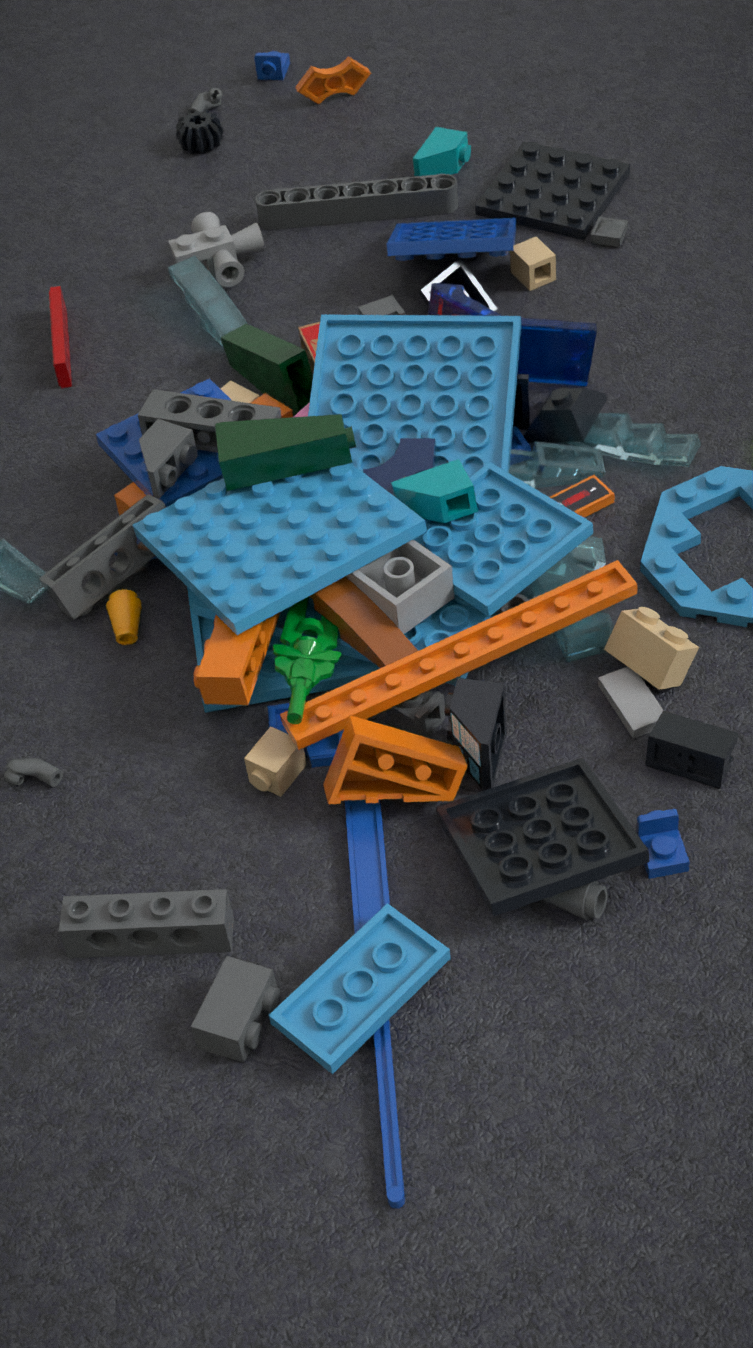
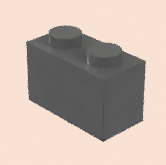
M226 956L191 1025L198 1049L245 1063L250 1050L256 1049L261 1041L263 1023L268 1012L271 1013L275 1010L279 1003L280 989L277 988L273 969Z

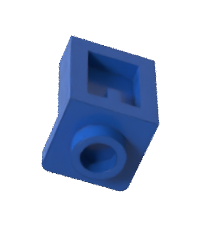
M270 51L268 53H256L254 57L258 80H284L290 65L289 53Z
M676 809L655 810L637 817L636 833L649 852L650 862L644 864L649 879L689 871V859L678 830L679 816Z

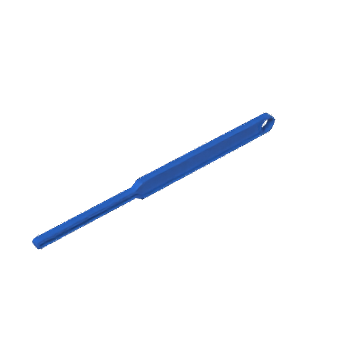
M345 800L355 933L387 903L390 905L381 800L378 803H366L365 800ZM388 1019L374 1033L386 1193L390 1207L398 1209L405 1203L390 1021Z

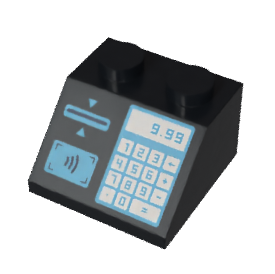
M458 678L454 693H448L445 701V716H450L447 727V740L453 741L454 746L460 747L467 763L466 772L484 791L494 786L507 734L504 684Z

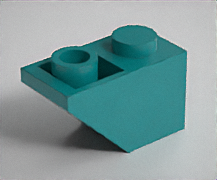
M459 459L391 482L394 497L423 519L447 523L478 512L474 486Z

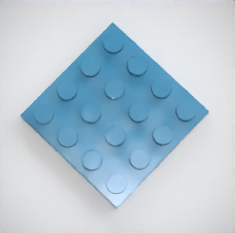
M491 462L469 477L474 486L478 512L447 523L424 519L427 532L414 539L452 566L454 594L489 617L593 534L592 522Z

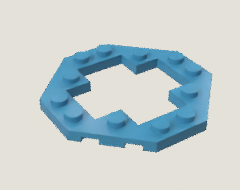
M719 466L661 493L641 558L640 571L680 616L695 619L697 614L717 617V622L743 627H747L748 622L753 623V588L743 578L711 591L678 556L679 553L701 544V533L688 519L739 496L753 509L752 470Z

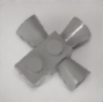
M211 212L201 213L193 219L191 230L194 234L182 235L168 241L170 251L178 267L202 261L210 278L215 277L217 283L223 287L235 286L244 277V267L237 261L236 254L265 252L263 237L257 223L230 235L226 225L220 226L219 218Z

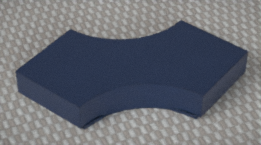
M400 438L395 454L388 461L374 468L363 469V473L394 495L391 482L435 467V438Z

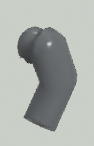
M211 88L208 92L199 94L188 112L195 113L197 110L203 112L217 108L221 104L222 92L218 88Z
M14 758L6 764L7 770L3 775L5 781L14 785H21L25 775H28L55 787L61 782L63 771L40 758Z

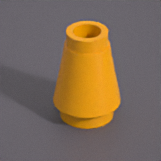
M126 589L115 591L110 595L106 608L116 636V642L121 645L133 644L138 639L137 634L142 602L134 591Z

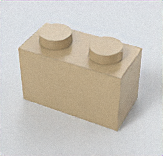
M639 607V609L621 611L604 650L659 690L681 686L699 647L687 639L688 635L684 631L662 622L659 619L660 615L650 608Z

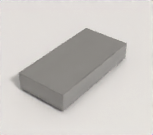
M625 667L598 677L599 688L632 738L650 733L664 710L641 676L629 667Z

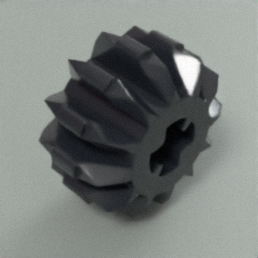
M197 110L195 113L187 112L186 116L180 117L179 123L176 124V136L182 150H189L191 154L195 152L203 153L207 150L213 151V147L221 145L224 132L216 113H209V110L203 112Z

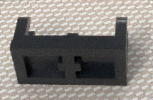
M663 711L648 737L645 766L721 788L734 758L730 755L737 743L738 733Z

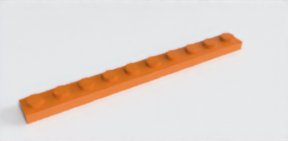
M616 560L305 702L303 719L299 724L289 723L287 721L288 711L280 714L282 724L297 749L301 750L344 730L349 715L368 719L637 594V583L622 564Z

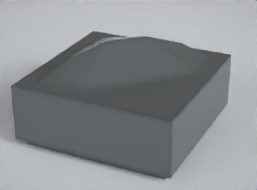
M599 217L591 233V243L620 247L628 231V221Z

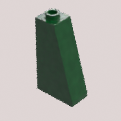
M244 324L220 337L229 365L263 394H268L292 409L293 417L310 402L313 373L305 349L249 324Z
M342 414L230 421L215 424L219 465L227 491L352 463L350 449L356 448L352 426L345 428Z

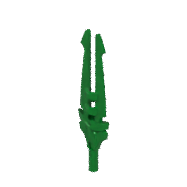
M309 596L290 606L280 638L284 645H273V654L276 656L274 661L275 671L285 677L291 690L287 721L291 724L302 722L307 695L320 680L332 676L335 668L334 664L341 657V652L333 651V649L337 648L338 627L322 615L320 621L314 618H305Z

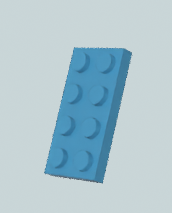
M387 903L269 1014L271 1025L333 1074L451 959L450 949Z

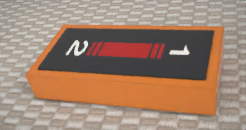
M592 475L550 496V498L585 518L614 503L615 494L600 479Z

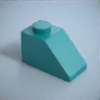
M435 127L413 157L414 177L458 173L464 163L469 161L471 155V146L468 145L467 132Z

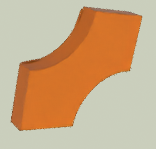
M348 56L342 63L332 68L320 69L311 65L295 88L300 94L320 104L327 97L336 93L355 95L371 72L368 68Z

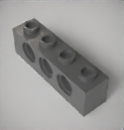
M156 389L152 390L138 413L142 436L157 419H161L193 430L195 445L198 450L217 453L216 423L282 418L280 407Z
M147 494L39 578V581L61 612L74 620L77 617L88 614L93 609L94 604L102 597L117 591L121 586V582L130 575L136 574L147 567L148 561L156 555L142 542L136 543L137 537L132 525L143 520L147 515L166 508L162 500ZM117 552L116 561L109 566L110 557ZM90 574L89 582L84 587H81L83 578Z
M227 889L63 896L58 932L69 958L232 952L234 915Z

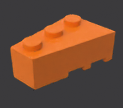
M349 715L323 785L328 804H341V801L365 800L366 803H378L381 799H403V802L454 801L467 769V763L458 746Z

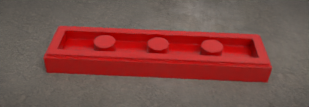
M61 286L50 287L49 303L53 366L59 387L67 388L72 387L67 309Z

